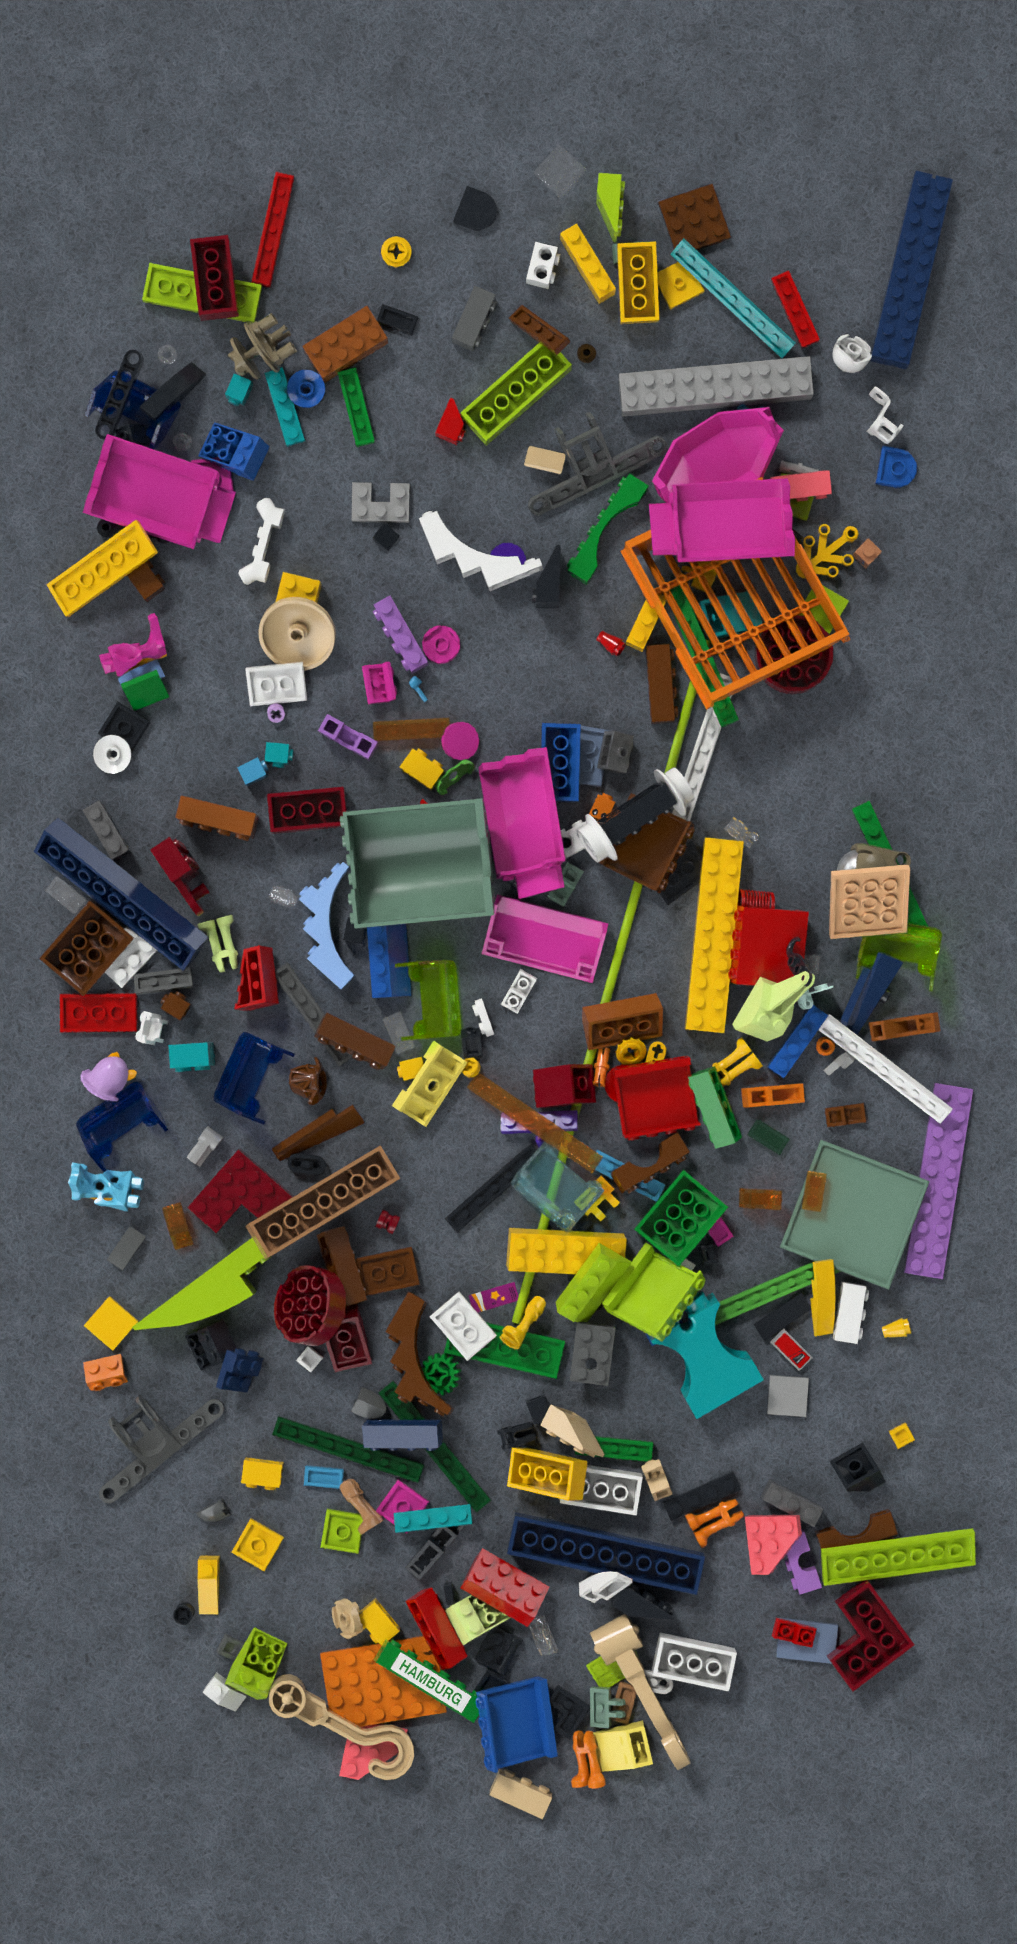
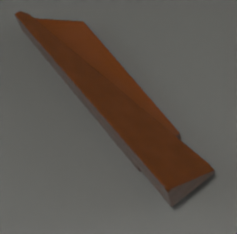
M354 1104L339 1114L334 1109H331L273 1147L272 1151L278 1160L282 1161L293 1154L300 1153L365 1122Z

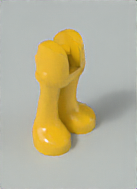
M742 1037L737 1040V1048L729 1056L718 1063L712 1064V1067H716L717 1073L719 1072L723 1077L720 1079L722 1086H729L733 1079L750 1068L760 1069L763 1067L756 1055L751 1053L730 1071L726 1070L730 1065L752 1051Z
M535 1296L528 1303L524 1312L525 1316L516 1328L509 1325L504 1327L503 1333L500 1336L503 1343L513 1349L520 1348L530 1325L534 1321L537 1322L538 1317L545 1310L546 1302L542 1297Z

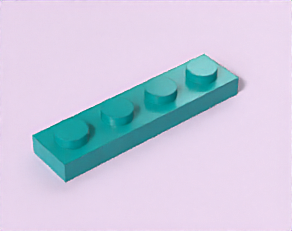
M283 367L277 373L273 370L266 372L265 377L286 446L305 442L294 403L290 400L287 393L288 383Z
M471 1505L394 1513L395 1533L472 1525Z

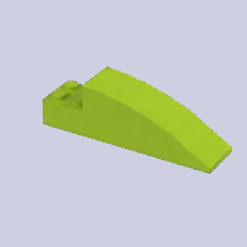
M253 1238L249 1239L132 1328L134 1330L180 1326L216 1315L241 1303L257 1292L246 1276L257 1268L256 1263L260 1262L263 1264L269 1258L265 1260Z

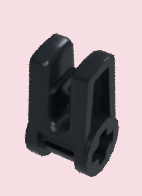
M533 1422L508 1426L497 1430L502 1440V1450L537 1440L535 1433H527V1435L515 1437L516 1433L532 1429Z

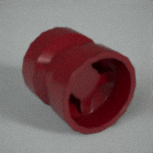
M383 1209L375 1227L379 1229L384 1228L393 1235L400 1217L397 1215L392 1216Z

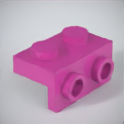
M390 661L383 664L362 666L368 704L387 703L395 700L397 689L393 682L394 670L391 667Z

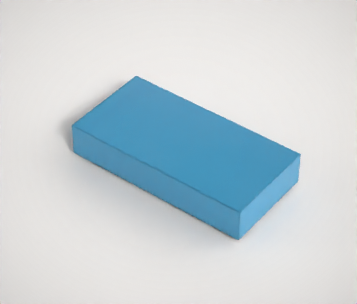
M306 1465L304 1486L340 1489V1485L343 1482L344 1469Z

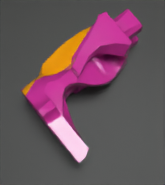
M155 613L148 616L151 631L147 643L141 646L140 643L113 644L108 647L109 653L99 655L105 674L116 672L117 676H122L124 673L153 660L167 657L165 643Z

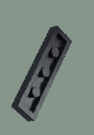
M732 1471L666 1500L663 1504L672 1521L740 1491L741 1488Z

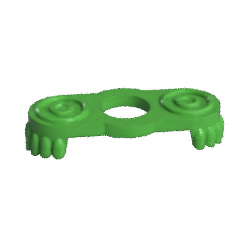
M462 760L437 780L435 789L441 795L447 794L446 789L458 782L464 774H472L475 770V765L469 760ZM456 771L457 776L450 780V774Z

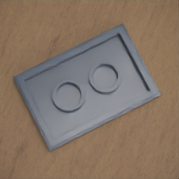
M581 726L579 784L601 788L604 770L597 769L604 731L609 730Z
M781 1618L812 1626L817 1630L812 1647L778 1639L777 1658L832 1664L827 1655L836 1649L838 1624Z

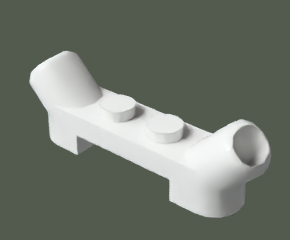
M270 498L262 499L256 506L264 520V524L258 530L257 538L260 539L258 545H255L252 556L255 557L254 561L238 572L246 585L256 580L266 583L270 564L264 562L272 530L273 528L281 529L285 509L275 507Z

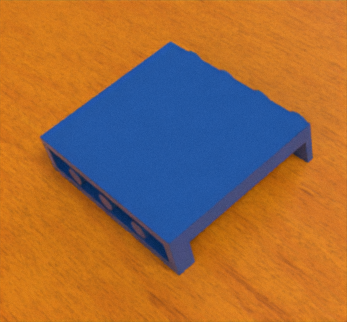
M538 1676L476 1692V1706L480 1715L478 1723L482 1730L481 1744L485 1751L484 1764L487 1770L497 1773L499 1768L544 1756L549 1758L558 1756L547 1679Z

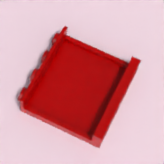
M737 906V910L734 912L735 929L732 932L734 943L730 952L732 964L728 972L730 982L740 985H755L760 977L776 983L793 977L794 975L787 964L786 949L794 937H799L801 941L795 943L793 952L800 954L804 959L809 912Z
M685 1055L612 1068L621 1131L624 1138L632 1141L639 1139V1136L642 1135L655 1137L658 1136L659 1132L672 1134L676 1133L677 1129L684 1128L685 1131H689L701 1125L697 1117L694 1092L689 1086L688 1077L691 1076V1060L689 1056Z

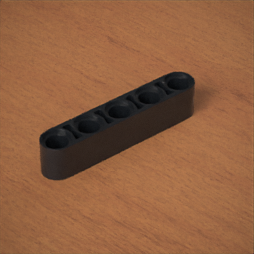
M137 350L127 351L120 365L95 428V433L100 439L106 438V436L101 434V428L104 425L109 427V435L114 436L144 362L142 353ZM132 354H137L139 357V361L136 364L130 363L129 359ZM125 372L131 373L132 377L129 382H124L122 379V375ZM121 389L124 392V397L122 400H117L115 393ZM112 407L117 410V415L114 418L108 416V410Z

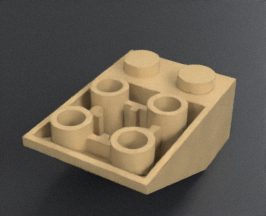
M550 1405L541 1423V1426L547 1429V1434L553 1437L558 1436L560 1442L568 1446L571 1444L574 1446L573 1449L581 1454L585 1453L593 1458L595 1455L604 1456L586 1419L570 1410Z

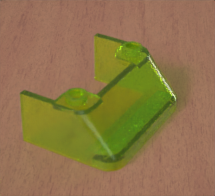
M907 923V933L862 936L857 960L856 979L860 977L862 966L873 967L878 952H881L901 961L918 963V972L921 975L930 977L929 991H933L942 932L934 927Z
M432 960L395 964V968L408 967L410 979L414 982H420L423 1020H417L414 1023V1036L401 1037V1041L458 1036L461 1033L462 1026L455 962L452 960Z

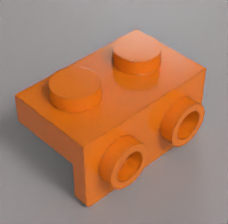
M121 1354L83 1362L86 1384L91 1391H100L109 1386L117 1387L128 1382Z

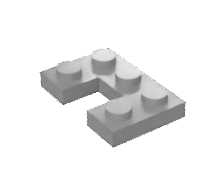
M352 482V522L409 523L410 484L390 483V502H371L372 483Z

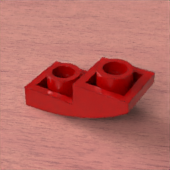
M776 1618L772 1637L797 1645L812 1647L817 1629L794 1621Z

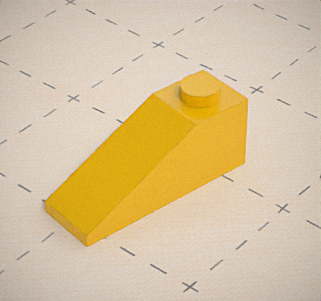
M200 1556L198 1559L199 1614H219L220 1556Z

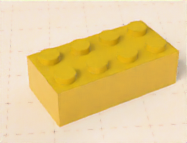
M656 241L618 243L620 324L659 322Z
M527 1447L512 1448L507 1486L568 1501L583 1500L587 1461Z

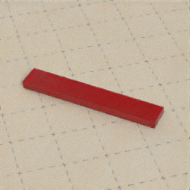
M275 173L251 283L260 284L263 287H271L295 179L293 175Z

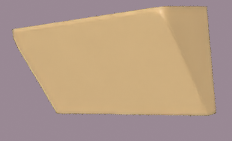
M529 446L524 465L561 474L566 455Z

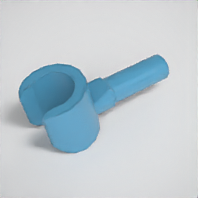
M413 676L409 681V685L419 694L423 702L427 701L428 699L418 687L422 681Z

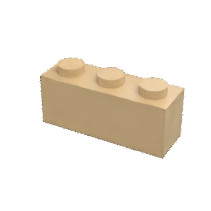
M499 1769L491 1786L490 1796L543 1819L552 1800L550 1789L543 1785L535 1786L528 1778L522 1777L520 1779L514 1776L515 1773L508 1769H504V1771Z

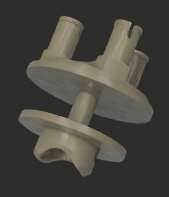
M270 313L259 322L244 323L245 330L254 345L250 350L247 351L237 338L232 337L230 339L234 350L228 354V357L235 362V371L238 375L244 376L249 372L254 379H260V372L253 361L258 355L277 373L280 371L281 364L284 363L283 360L297 352L291 342L276 351L278 343L291 336L290 331L283 333L288 329L286 325H283L272 334L265 333V331L278 324L273 313Z

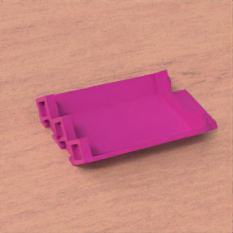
M107 434L83 513L125 527L138 520L147 534L194 549L196 542L200 543L201 538L216 543L221 542L236 492L218 486L219 480L216 479L218 471Z
M788 478L673 484L672 492H668L669 503L649 504L653 555L673 554L677 556L678 562L795 556V537L792 531L793 512L790 506V484Z
M547 747L528 749L521 755L505 756L501 761L482 763L478 769L488 819L496 879L511 881L515 877L519 899L564 888L561 864L565 861V854Z

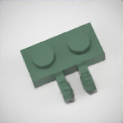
M592 1686L590 1688V1727L610 1728L611 1717H625V1711H611V1705L623 1706L625 1705V1699H611V1688Z

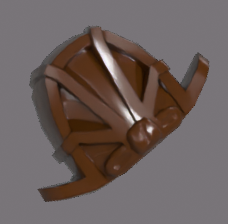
M314 1057L316 1065L306 1064L290 1070L289 1075L290 1089L295 1094L309 1099V1105L317 1104L324 1097L327 1089L326 1072L318 1057Z

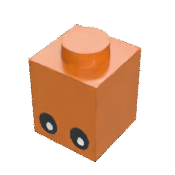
M605 793L602 795L598 794L589 815L595 820H599L610 813L615 805V801H612L613 797Z

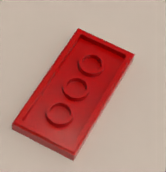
M135 993L85 994L84 996L81 994H60V1032H137V995Z

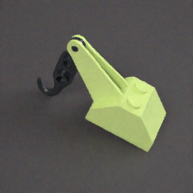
M794 937L786 949L787 964L794 976L779 983L760 977L732 1024L735 1030L767 1042L784 1034L792 1020L794 1004L815 981V975L809 973L810 969L803 957L793 952L795 943L801 941L799 937Z

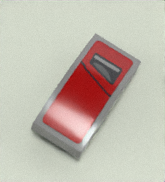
M784 1328L770 1341L798 1371L813 1358Z

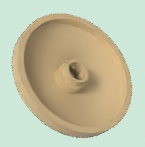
M288 597L273 603L265 611L259 625V641L265 654L276 664L303 662L304 671L313 669L325 662L330 656L336 640L335 626L328 612L316 602L302 597Z

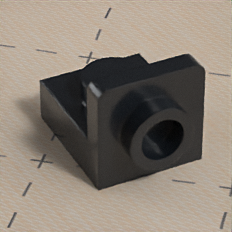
M467 1027L462 1029L461 1039L464 1058L483 1056L480 1028Z

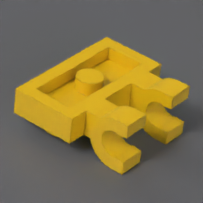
M602 1176L574 1201L587 1216L592 1212L600 1221L606 1215L597 1206L604 1199L614 1208L620 1202L611 1194L614 1188Z

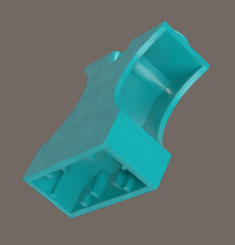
M703 1291L697 1292L692 1304L685 1309L688 1321L686 1323H679L677 1321L670 1335L665 1337L663 1342L648 1335L652 1344L672 1348L683 1357L685 1378L680 1391L696 1419L764 1380L747 1351L732 1349L724 1345L717 1338L715 1318L720 1303L713 1293L706 1296Z

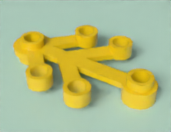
M822 524L818 529L817 555L811 559V547L815 544L813 536H806L804 538V550L816 574L835 578L839 572L836 566L823 568L816 565L822 561L843 564L846 567L851 566L854 561L852 555L838 556L831 554L846 542H854L858 538V530L853 526L845 528L843 535L826 548L830 527L827 524ZM821 528H827V533H822ZM848 531H853L854 536H848ZM806 539H811L812 544L807 545ZM849 557L851 563H845L844 558ZM797 564V565H796V573H797V575H798L799 577H801V578L806 579L805 576H804V574H803V572H802V570L800 569L799 565ZM834 569L836 571V574L831 575L829 573V570Z

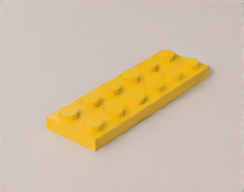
M135 520L53 579L47 586L64 615L70 617L152 558L158 551L141 523Z

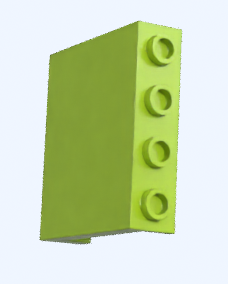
M645 1243L602 1304L611 1315L663 1342L665 1337L670 1335L675 1323L682 1318L687 1306L692 1304L697 1292L704 1287L706 1280L702 1271L699 1270L695 1273L682 1265L677 1266L670 1259L655 1252L652 1245Z

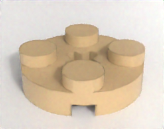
M345 1598L334 1603L336 1606L332 1607V1618L336 1629H341L343 1633L340 1634L344 1638L349 1639L357 1636L358 1633L363 1631L358 1614V1604L356 1602L352 1603Z

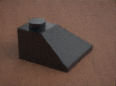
M864 1443L857 1445L830 1461L847 1491L869 1492L886 1482Z

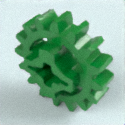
M447 1353L430 1355L428 1360L422 1362L425 1365L422 1370L432 1389L441 1395L453 1392V1388L459 1386L456 1381L461 1380L457 1373L462 1371L456 1368L459 1363H453L454 1357L447 1358ZM439 1372H440V1373H441V1372H442V1373H446L445 1375H442V1376H441V1375H440V1376H439V1375H435L436 1373H439Z

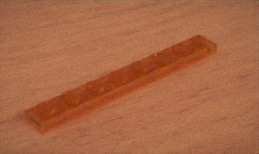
M478 1073L467 1086L477 1096L590 1173H593L602 1161L603 1156L481 1073Z

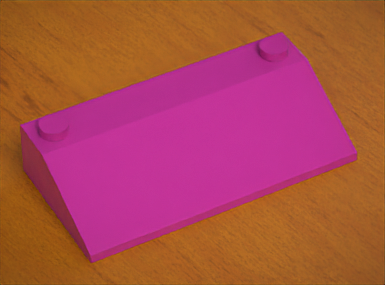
M497 894L494 903L495 913L491 915L482 950L483 955L593 983L608 923Z

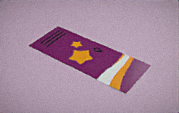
M515 1282L468 1295L471 1306L477 1313L515 1302L519 1297Z

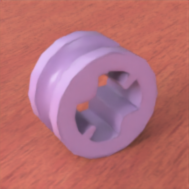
M275 703L268 707L267 715L269 720L278 723L284 719L285 713L282 705ZM272 710H274V711L280 710V711H279L280 716L275 715V716L273 717V716H272V715H273Z

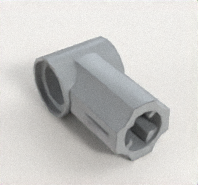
M207 1126L187 1158L201 1167L209 1154L220 1144L223 1137Z

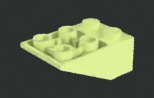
M473 1595L464 1598L445 1610L463 1645L511 1618Z

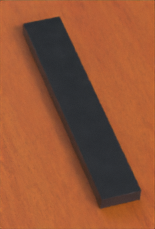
M530 1143L444 1219L458 1233L543 1158L542 1154Z

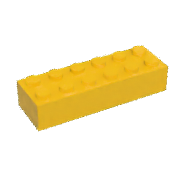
M509 1228L506 1266L508 1271L576 1274L598 1243L625 1257L626 1237L622 1233Z

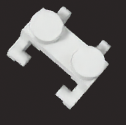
M142 1012L140 1015L142 1023L140 1030L136 1033V1040L150 1045H155V1042L163 1043L164 1039L160 1038L163 1024H168V1020L161 1019L162 1015Z

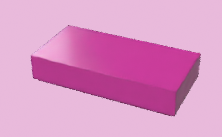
M721 1217L708 1231L717 1247L734 1237Z

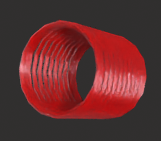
M739 890L737 906H740L742 895L741 906L770 909L771 896V909H775V895L773 892Z

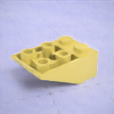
M643 1720L593 1732L596 1739V1753L601 1772L635 1769L653 1764Z

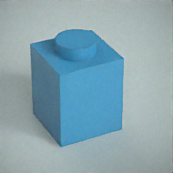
M258 757L237 767L246 786L268 776L266 771L269 769L265 761H260Z

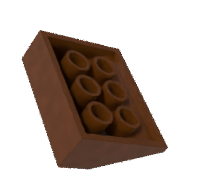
M90 899L39 959L84 996L134 937Z

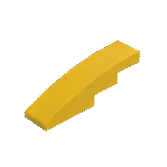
M832 1259L813 1262L814 1280H811L813 1298H810L814 1336L832 1334L834 1331V1262Z

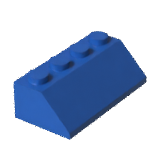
M542 723L541 748L547 747L555 801L558 803L579 801L581 724Z
M406 924L367 927L372 998L412 996Z

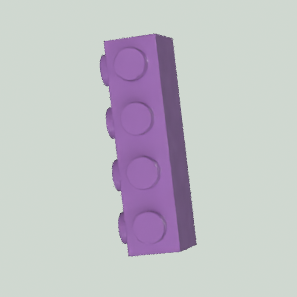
M391 596L375 603L373 613L377 621L382 620L384 624L382 629L387 638L391 636L394 642L391 645L396 654H401L403 658L401 663L405 670H410L413 674L428 666L427 659Z

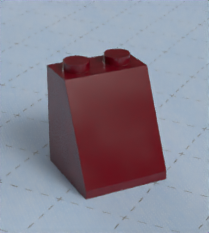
M567 1064L534 1069L533 1082L536 1108L596 1103L592 1064Z

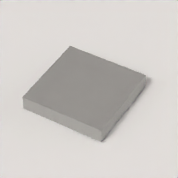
M770 1375L767 1414L806 1417L809 1378Z

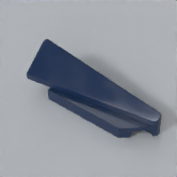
M878 952L873 967L863 968L840 1021L844 1026L858 1035L903 962L886 953Z

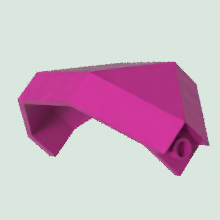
M769 407L718 412L673 440L652 480L654 487L665 503H669L668 492H672L673 484L756 480L760 477L763 478L784 430L775 422Z

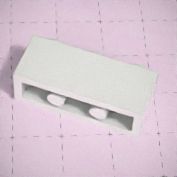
M841 1281L833 1332L834 1340L858 1344V1339L861 1340L863 1328H860L861 1320L864 1321L866 1309H863L864 1301L867 1302L869 1290H866L865 1285Z

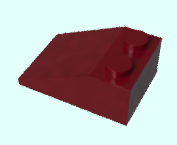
M358 1304L345 1308V1318L342 1320L339 1329L326 1342L335 1372L372 1364Z

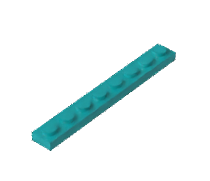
M685 239L681 240L670 255L777 355L783 358L796 342Z

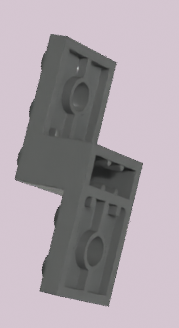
M604 1306L601 1309H597L588 1322H576L570 1381L604 1386L609 1384L616 1317L608 1313ZM590 1358L597 1361L594 1369L586 1367V1361Z

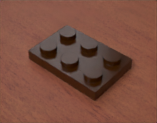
M412 1246L355 1258L357 1268L361 1273L362 1285L366 1289V1296L420 1285Z

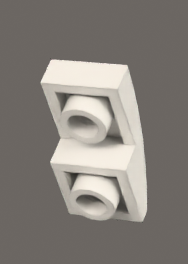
M520 969L501 1005L518 1014L537 978Z

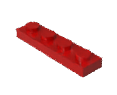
M789 270L772 277L771 282L801 349L819 342V336Z

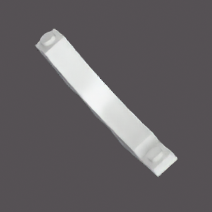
M437 511L426 512L419 518L437 565L456 558L463 578L482 571L489 591L543 570L540 558L536 560L531 558L525 561L524 565H521L518 556H493L468 547L452 535L440 519Z

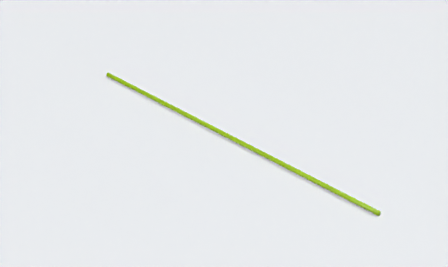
M706 640L708 646H710L711 641ZM691 681L689 682L664 773L673 767L676 768L697 693ZM635 881L600 1004L611 1002L643 887V885ZM587 1049L583 1064H592L593 1066L597 1049ZM582 1104L571 1106V1110L578 1111V1117ZM574 1131L564 1132L537 1229L547 1230ZM525 1272L512 1318L514 1323L520 1324L522 1321L535 1272Z

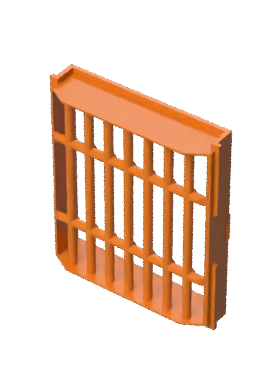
M651 530L626 541L624 549L620 551L649 606L655 609L677 649L675 653L706 710L713 707L714 702L723 700L828 649L840 640L843 643L850 640L847 628L796 537L794 558L817 598L806 602L781 557H772L798 604V607L792 610L787 609L760 558H751L781 612V615L775 618L770 617L739 559L712 560L703 566H699L697 561L689 562L693 570L682 574L672 554L664 555L676 577L672 581L665 582L649 553L652 550ZM636 556H643L659 587L653 588ZM729 561L732 562L765 623L758 626L753 625L721 565ZM712 569L715 570L748 631L740 635L736 633L704 573ZM698 578L731 639L723 643L719 642L687 581ZM679 585L681 586L713 648L707 651L702 650L670 591L671 589ZM663 593L696 656L691 658L658 595ZM820 604L836 633L827 637L823 635L810 611L811 608ZM801 613L805 616L818 640L809 646L793 617ZM784 621L788 624L801 650L792 654L776 628V625ZM768 629L784 658L776 662L771 658L759 636L760 633ZM751 637L767 666L756 670L742 644L743 641ZM733 646L736 647L750 673L741 679L724 651ZM718 654L733 681L724 687L721 685L708 661V658ZM701 662L716 691L710 693L695 664Z

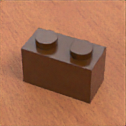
M149 560L127 575L146 602H149L165 590L162 585L165 581L159 573L155 575L152 572L153 565Z

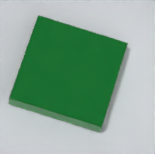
M157 670L121 683L122 689L134 711L169 698L168 691Z

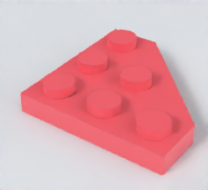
M748 1515L745 1517L751 1574L769 1575L776 1569L778 1563L786 1556L791 1546L802 1535L800 1515Z
M380 1723V1724L362 1726V1728L368 1729V1728H373V1727H377V1726H381V1725H386V1724H381V1723ZM347 1739L339 1776L359 1780L369 1773L368 1764L370 1760L377 1758L386 1762L398 1754L397 1745L393 1742L385 1741L376 1745L363 1746Z

